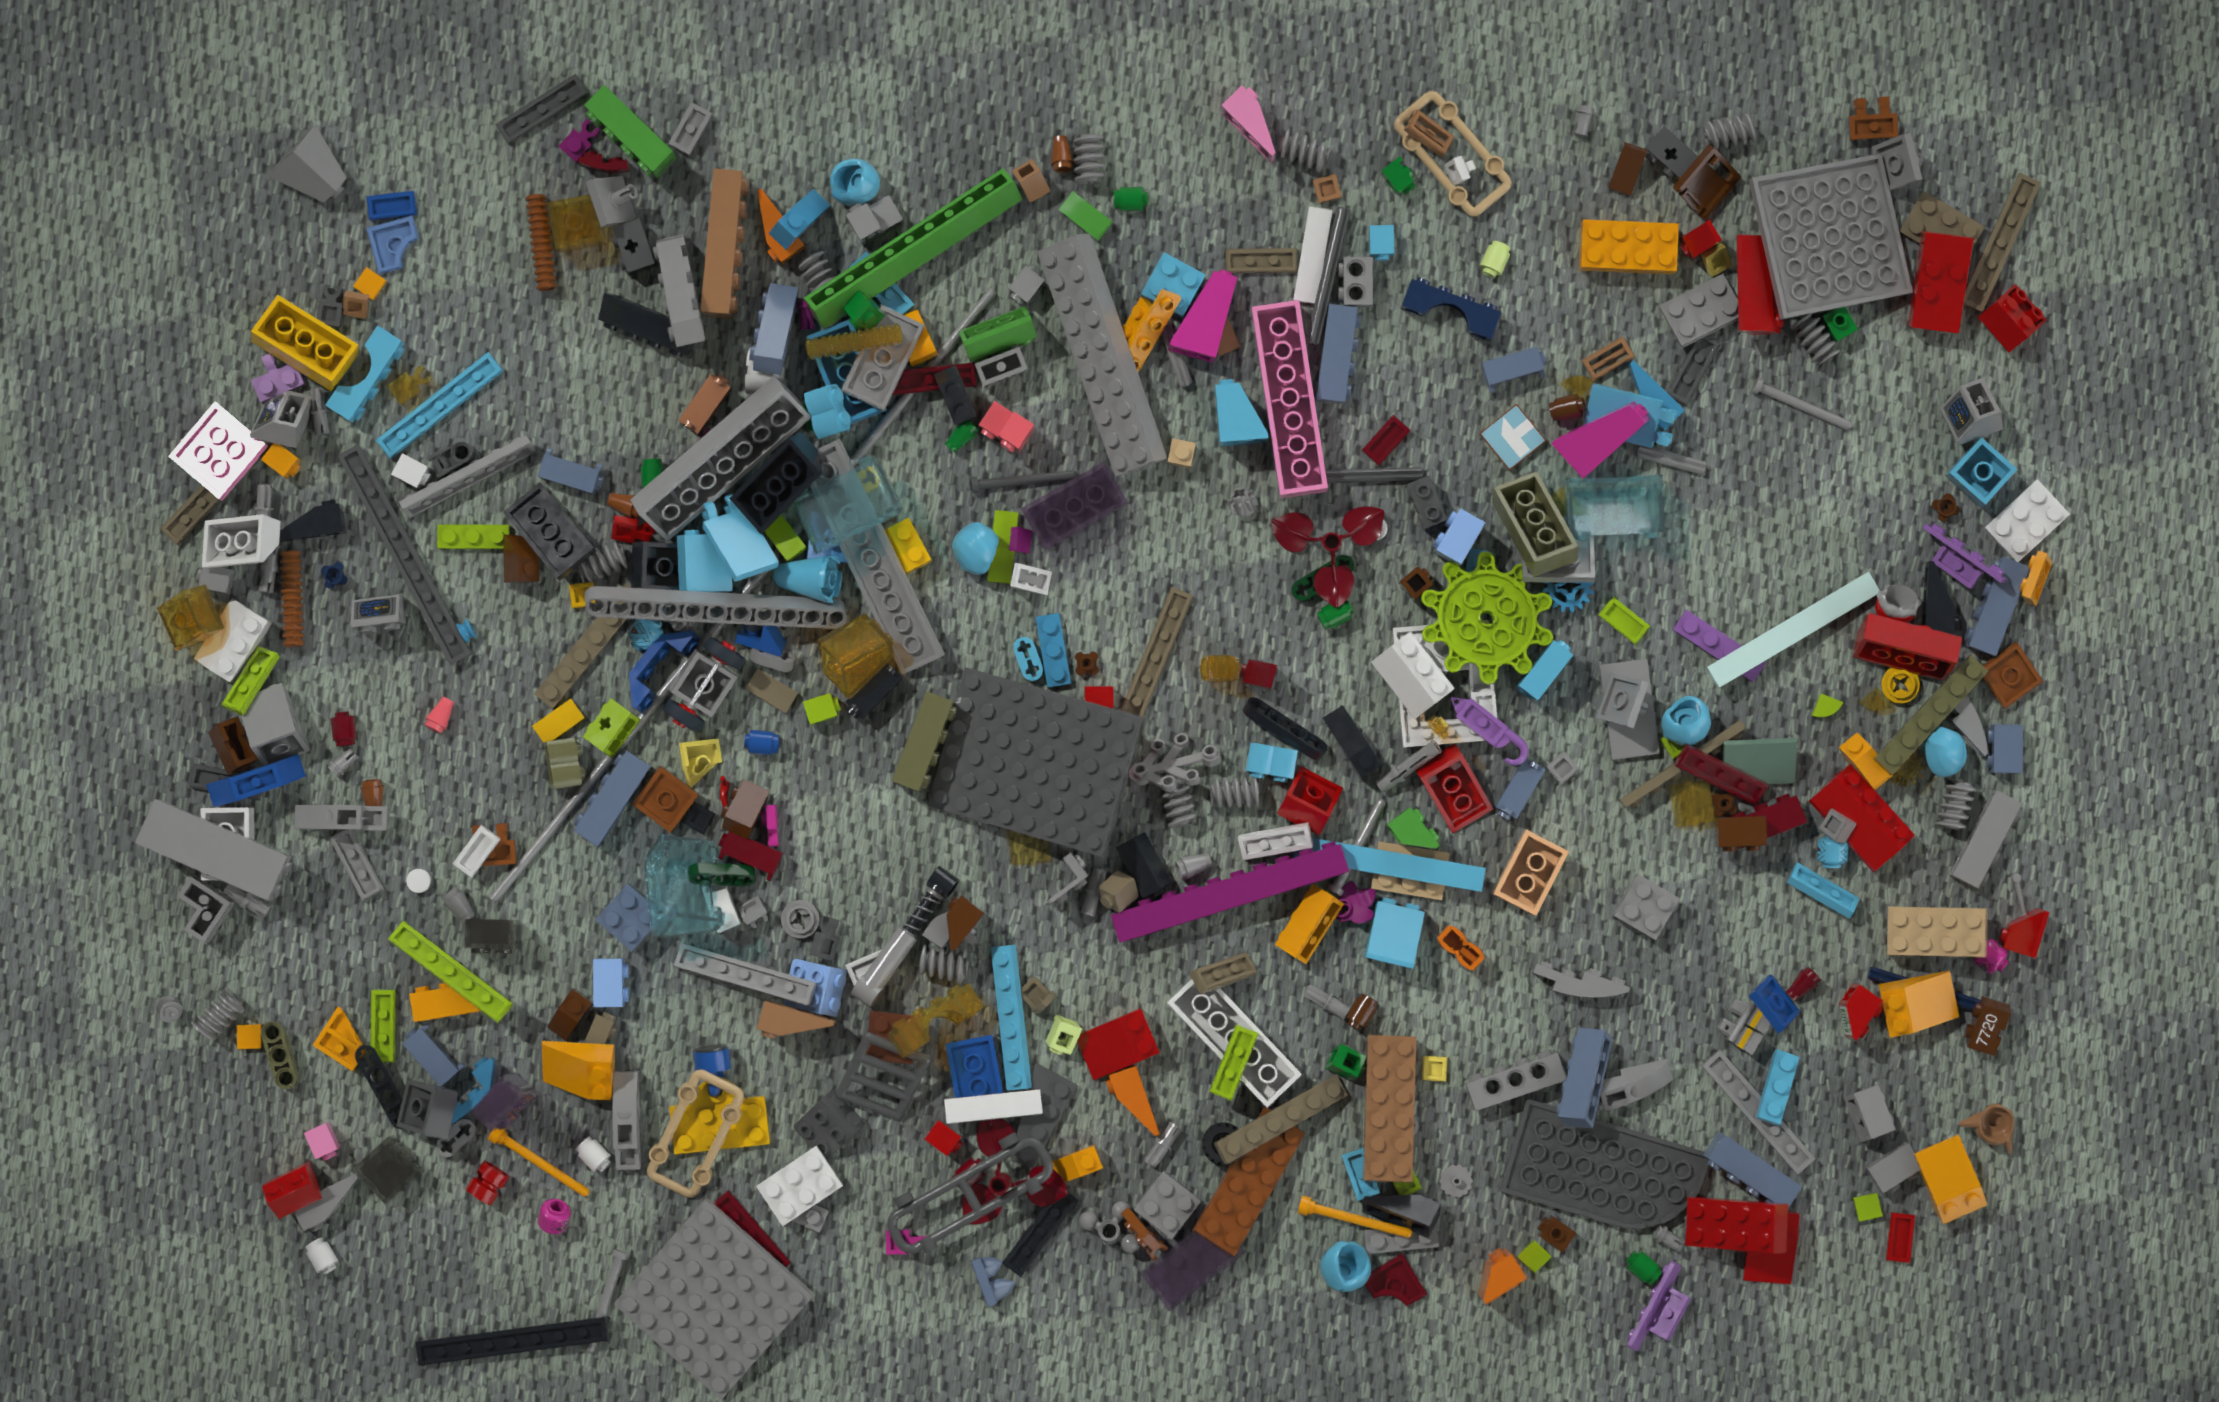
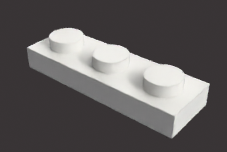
M1309 822L1238 836L1243 860L1313 848L1314 846Z

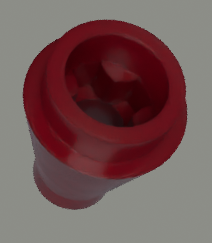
M1808 966L1805 970L1801 969L1786 993L1796 1002L1799 998L1819 986L1818 983L1822 979Z

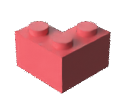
M996 401L993 402L979 424V427L982 428L980 433L991 440L996 437L1001 441L1000 446L1011 453L1014 450L1020 453L1035 430L1033 423L1016 412L1009 411Z

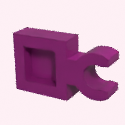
M589 119L583 122L580 133L573 129L558 146L576 163L579 161L578 157H583L584 153L592 147L588 140L597 137L600 133L598 127L593 132L587 131V127L591 123Z

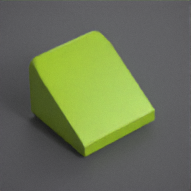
M1533 1239L1517 1257L1535 1273L1552 1256Z

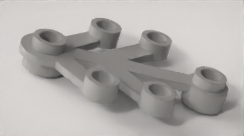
M1179 733L1174 738L1175 745L1163 761L1154 764L1157 758L1166 752L1165 742L1161 739H1156L1151 743L1152 751L1142 763H1137L1130 768L1129 777L1137 785H1146L1150 782L1162 787L1166 792L1176 789L1177 785L1174 777L1186 781L1190 786H1194L1200 781L1198 771L1195 769L1186 771L1181 769V767L1203 762L1208 767H1214L1221 761L1220 751L1214 745H1207L1203 748L1202 752L1177 758L1183 749H1186L1190 744L1188 735ZM1164 772V773H1167V774H1169V775H1167V776H1165V777H1161V776H1159V775H1157V774Z

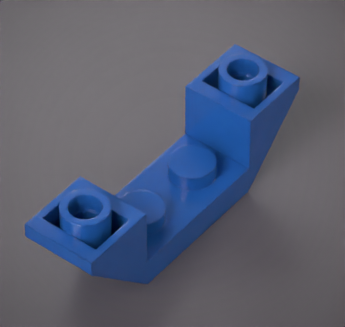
M693 631L664 634L647 649L629 672L631 702L636 710L642 713L643 710L649 709L654 702L656 694L642 684V682L652 676L656 664L667 657L671 646L685 657L688 653L691 654L699 645L700 637Z
M299 754L277 760L274 763L208 783L206 787L213 807L286 785L306 777Z

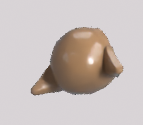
M1996 1103L1990 1104L1982 1112L1975 1113L1971 1117L1959 1122L1960 1127L1975 1128L1976 1135L1983 1142L1991 1145L2003 1144L2007 1153H2012L2014 1115L2006 1107Z

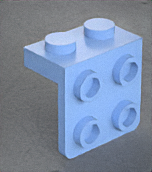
M794 959L789 975L815 982L817 985L809 1007L788 1000H783L784 1005L837 1017L841 1006L843 987L846 983L847 970Z

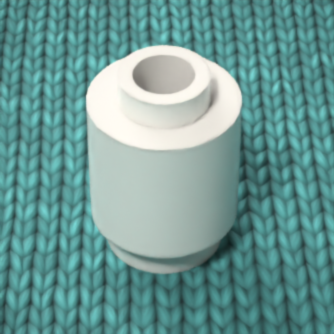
M590 1136L576 1148L579 1158L593 1172L597 1170L602 1172L611 1163L609 1161L611 1155L596 1139L593 1140Z
M322 1237L305 1247L308 1251L306 1255L317 1273L323 1272L326 1275L337 1268L335 1264L338 1262V1259L328 1242H324Z

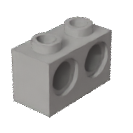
M1344 257L1343 263H1338V278H1343V287L1338 288V301L1343 302V306L1372 307L1373 257ZM1358 265L1362 269L1361 275L1352 276L1349 273V267ZM1351 289H1359L1362 297L1359 300L1351 299L1349 296Z

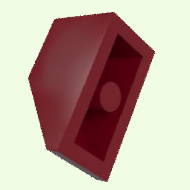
M1249 659L1247 664H1242L1239 677L1243 678V684L1271 690L1277 665Z

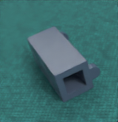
M1537 346L1482 362L1481 368L1489 392H1495V385L1539 373L1540 379L1545 378L1543 365H1546V359L1543 351L1539 352Z
M547 448L537 475L539 478L595 495L596 490H601L604 477H600L602 464L598 463L596 469L551 456L553 449Z
M1526 758L1516 769L1494 808L1499 810L1497 814L1508 821L1511 818L1517 819L1546 769Z
M426 1023L422 1028L417 1029L415 1027L405 1035L407 1040L403 1045L436 1083L443 1087L465 1067V1064L462 1062L457 1065L428 1033L427 1030L431 1026Z

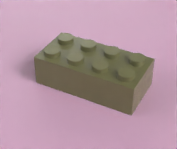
M1537 471L1493 488L1492 504L1533 578L1577 561L1579 546Z
M926 691L894 773L893 782L921 792L922 788H928L932 777L928 775L930 767H935L938 762L940 753L936 751L940 743L944 745L949 732L945 729L948 721H953L957 711L954 707V701Z

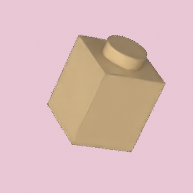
M1172 438L1167 464L1191 469L1196 443Z

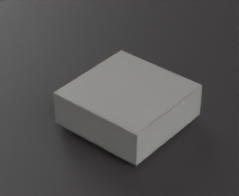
M1565 751L1546 766L1561 785L1580 770Z

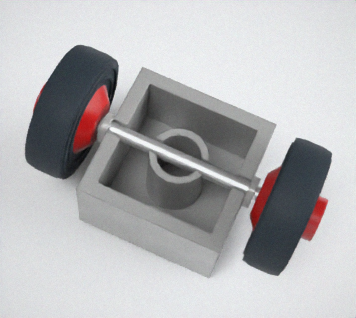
M713 637L707 639L704 648L715 659L713 660L699 650L694 649L669 687L673 694L686 701V705L669 699L663 708L668 715L674 718L672 721L682 728L688 727L696 732L702 729L705 721L693 709L696 707L712 717L738 678L734 672L722 665H730L735 669H740L745 662V658L735 651V646L725 640L722 643Z

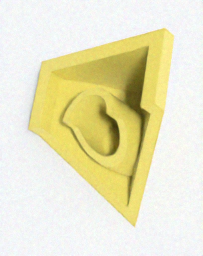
M719 739L679 743L687 785L691 788L717 763L722 762Z

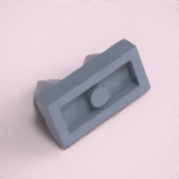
M978 1257L970 1260L988 1307L997 1304V1301L1011 1292L1015 1285L1014 1281L1008 1279L988 1280L999 1271L1002 1265L1001 1260L994 1257Z

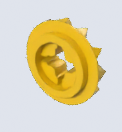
M1890 668L1881 679V690L1888 700L1894 703H1907L1917 695L1920 681L1917 674ZM1907 677L1904 683L1906 690L1899 689L1893 692L1896 683L1892 678L1901 680Z

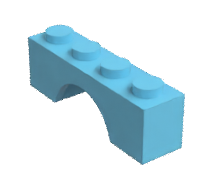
M377 325L365 344L371 357L369 374L357 385H338L325 406L352 423L355 419L357 421L360 420L366 410L364 405L368 399L373 400L378 393L377 385L381 379L385 381L390 375L392 362L394 359L398 361L403 355L405 343Z

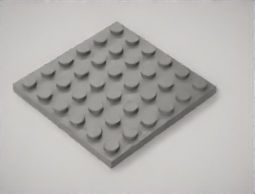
M1882 154L1749 179L1780 320L1913 293Z
M706 1198L614 1302V1305L722 1400L815 1294L714 1203Z

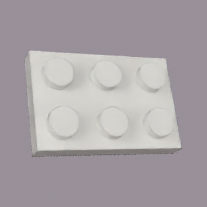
M2037 479L1986 525L1984 529L2014 561L2019 562L2065 520L2070 513Z
M815 1146L756 1187L781 1225L784 1226L841 1188L843 1184L818 1146Z

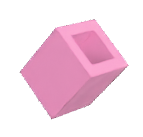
M330 1122L304 1133L315 1159L322 1157L323 1161L336 1156V1150L341 1148Z

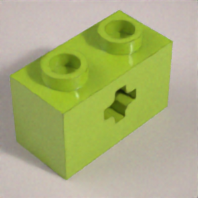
M610 698L602 706L594 722L589 724L583 737L613 758L641 719Z

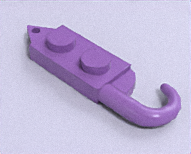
M1450 698L1457 714L1455 717L1490 745L1500 748L1512 742L1520 749V756L1515 760L1506 758V763L1516 766L1526 760L1529 752L1526 742L1472 698Z

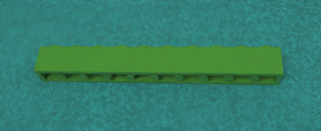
M1002 168L804 297L814 318L823 329L827 328L847 315L843 307L858 290L873 298L1022 201L1023 199L1014 180Z

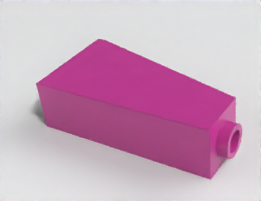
M1226 270L1213 272L1171 339L1168 351L1214 363L1237 281L1236 276H1233L1231 272Z
M1633 401L1560 435L1551 444L1582 478H1585L1650 420L1647 416L1648 411L1643 405Z

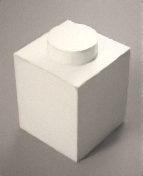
M403 453L391 475L418 489L428 484L432 474L429 473L431 468Z

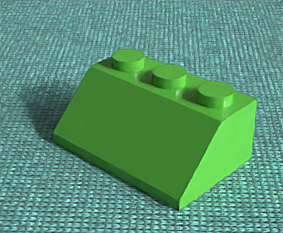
M1025 306L958 331L970 363L986 360L989 358V355L994 353L1002 354L1018 344L1020 346L1033 342V338L1037 337L1032 319Z

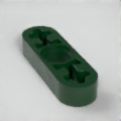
M1340 555L1335 558L1336 567L1339 566L1338 561L1342 559L1343 562H1349L1350 565L1348 567L1353 571L1354 562L1351 557ZM1331 561L1297 580L1291 588L1292 596L1298 601H1306L1317 595L1318 593L1313 591V587L1306 591L1307 596L1297 595V585H1308L1310 583L1307 580L1309 577L1312 578L1314 584L1317 572L1321 568L1331 565Z
M695 863L687 869L689 882L692 884L745 887L756 882L755 868L751 865Z

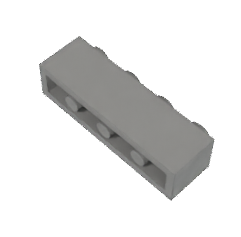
M1998 790L1992 791L1949 876L1974 889H1978L1980 885L1982 887L1985 885L1989 877L1987 871L1990 865H1995L2000 856L1998 850L2001 844H2005L2011 835L2009 830L2013 822L2016 823L2023 810L2020 809L2021 802Z

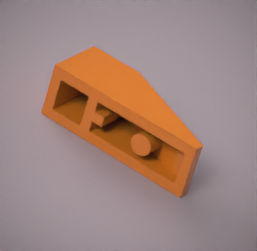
M760 188L757 193L766 241L770 247L767 252L775 263L780 261L784 265L805 249V246L798 238L786 250L769 234L783 216Z
M1135 1065L1109 1074L1110 1080L1106 1081L1110 1095L1115 1093L1116 1098L1155 1136L1160 1135L1137 1066Z

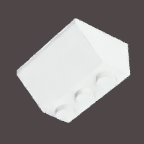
M263 514L205 521L202 568L264 562L279 545L281 521Z
M231 598L194 659L228 682L235 683L256 647L259 646L271 627L272 622L234 598Z
M1411 631L1371 661L1372 665L1414 719L1455 689Z

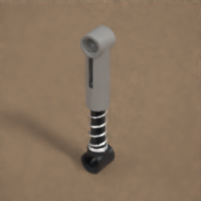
M941 866L936 868L926 884L929 887L926 890L927 894L925 897H921L922 901L918 906H915V911L912 915H909V920L906 924H902L903 928H896L870 968L857 981L851 991L852 996L870 1008L874 1006L883 993L884 987L916 943L915 934L921 931L920 927L924 922H927L929 914L934 913L933 909L936 904H940L943 898L947 899L952 894L960 879Z

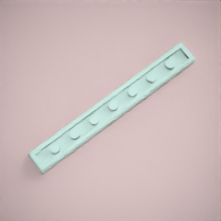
M1867 572L1706 667V670L1717 688H1720L1876 596L1880 589L1870 573Z

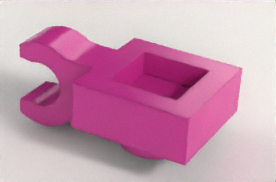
M898 1229L904 1241L908 1244H914L926 1237L911 1236V1229ZM886 1230V1255L909 1254L901 1251L896 1246L889 1231Z

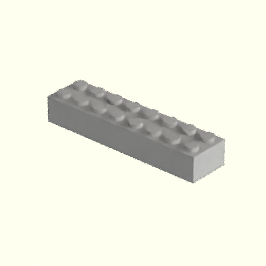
M774 375L630 500L638 514L668 542L705 510L703 507L704 503L714 502L805 424L811 418V415L804 404Z

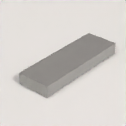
M342 830L329 837L361 900L365 901L382 892L384 888L353 830Z

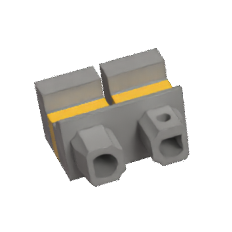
M1733 999L1728 1010L1737 1014L1738 1018L1735 1023L1723 1018L1717 1029L1727 1036L1726 1040L1749 1055H1753L1763 1036L1744 1026V1024L1761 1034H1765L1770 1023L1753 1003H1745L1744 1001Z

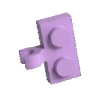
M271 354L261 357L268 373L251 380L261 403L286 391H291L305 385L301 373L291 366L286 365L278 369L275 359Z

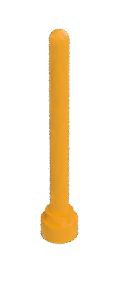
M497 1123L488 1136L487 1140L493 1144H504L581 1196L586 1197L589 1195L590 1191L587 1187L509 1137L505 1131L506 1128Z
M1302 1195L1298 1214L1307 1216L1308 1214L1313 1215L1315 1213L1406 1238L1412 1236V1230L1409 1228L1315 1204L1316 1201H1313L1311 1197Z

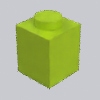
M831 693L803 701L810 725L839 717L837 711H840L841 707L837 696L832 697Z

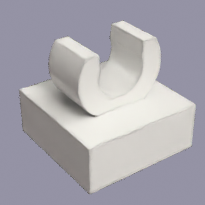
M1462 156L1453 158L1444 165L1451 182L1455 186L1470 178L1469 173L1476 169L1473 160L1464 163Z

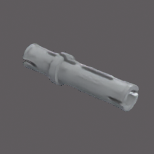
M1432 740L1401 764L1392 766L1390 772L1376 780L1379 789L1386 793L1400 781H1406L1407 776L1442 752L1438 743Z

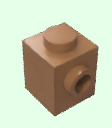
M1033 159L1012 170L1022 192L1030 203L1042 198L1051 191Z

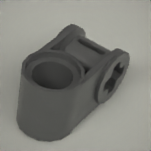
M460 441L431 454L427 459L429 462L432 461L439 480L447 477L452 471H456L475 459L476 451L472 445ZM462 447H467L469 451L465 459H460L458 456V451Z

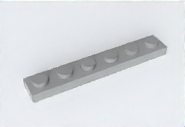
M527 435L515 438L510 444L494 449L489 455L473 460L468 466L452 471L447 477L437 482L429 483L426 488L416 493L408 494L399 503L406 515L412 518L536 453V450Z
M683 943L679 947L673 965L679 969L808 1007L817 985L809 980Z
M1721 1050L1715 1052L1701 1065L1797 1175L1816 1159L1783 1121H1781V1125L1776 1126L1755 1118L1761 1096Z

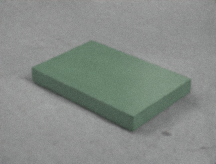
M1796 738L1723 741V762L1767 784L1795 783L1797 741Z

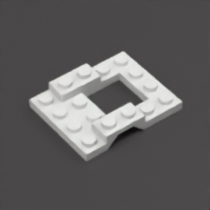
M1481 620V623L1489 624V620ZM1428 625L1392 628L1394 643L1411 631L1442 672H1449L1444 666V661L1449 655L1448 645L1441 641L1429 643L1422 637V631ZM1472 663L1464 664L1459 671H1468L1470 697L1497 718L1494 683L1484 684L1480 680L1478 667ZM1398 698L1403 748L1426 746L1432 740L1436 741L1438 745L1485 741L1458 719L1425 721L1424 712L1414 719Z

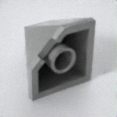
M315 125L299 139L296 145L269 173L271 178L323 203L330 197L335 199L344 189L341 185L346 180L344 172Z

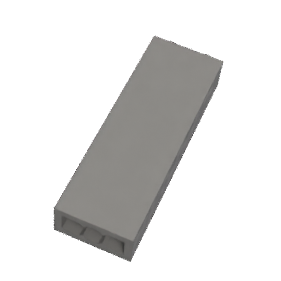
M154 799L135 842L140 846L267 901H272L273 897H278L282 889L280 881L283 875L287 876L292 866V862H289L291 856L160 799Z

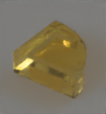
M1574 375L1566 378L1560 384L1571 394L1577 393L1581 397L1595 381L1584 375Z
M1878 687L1858 702L1864 708L1873 711H1881L1893 706Z

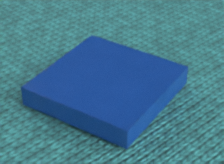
M1771 974L1765 977L1748 995L1778 1034L1800 1013L1798 1007Z

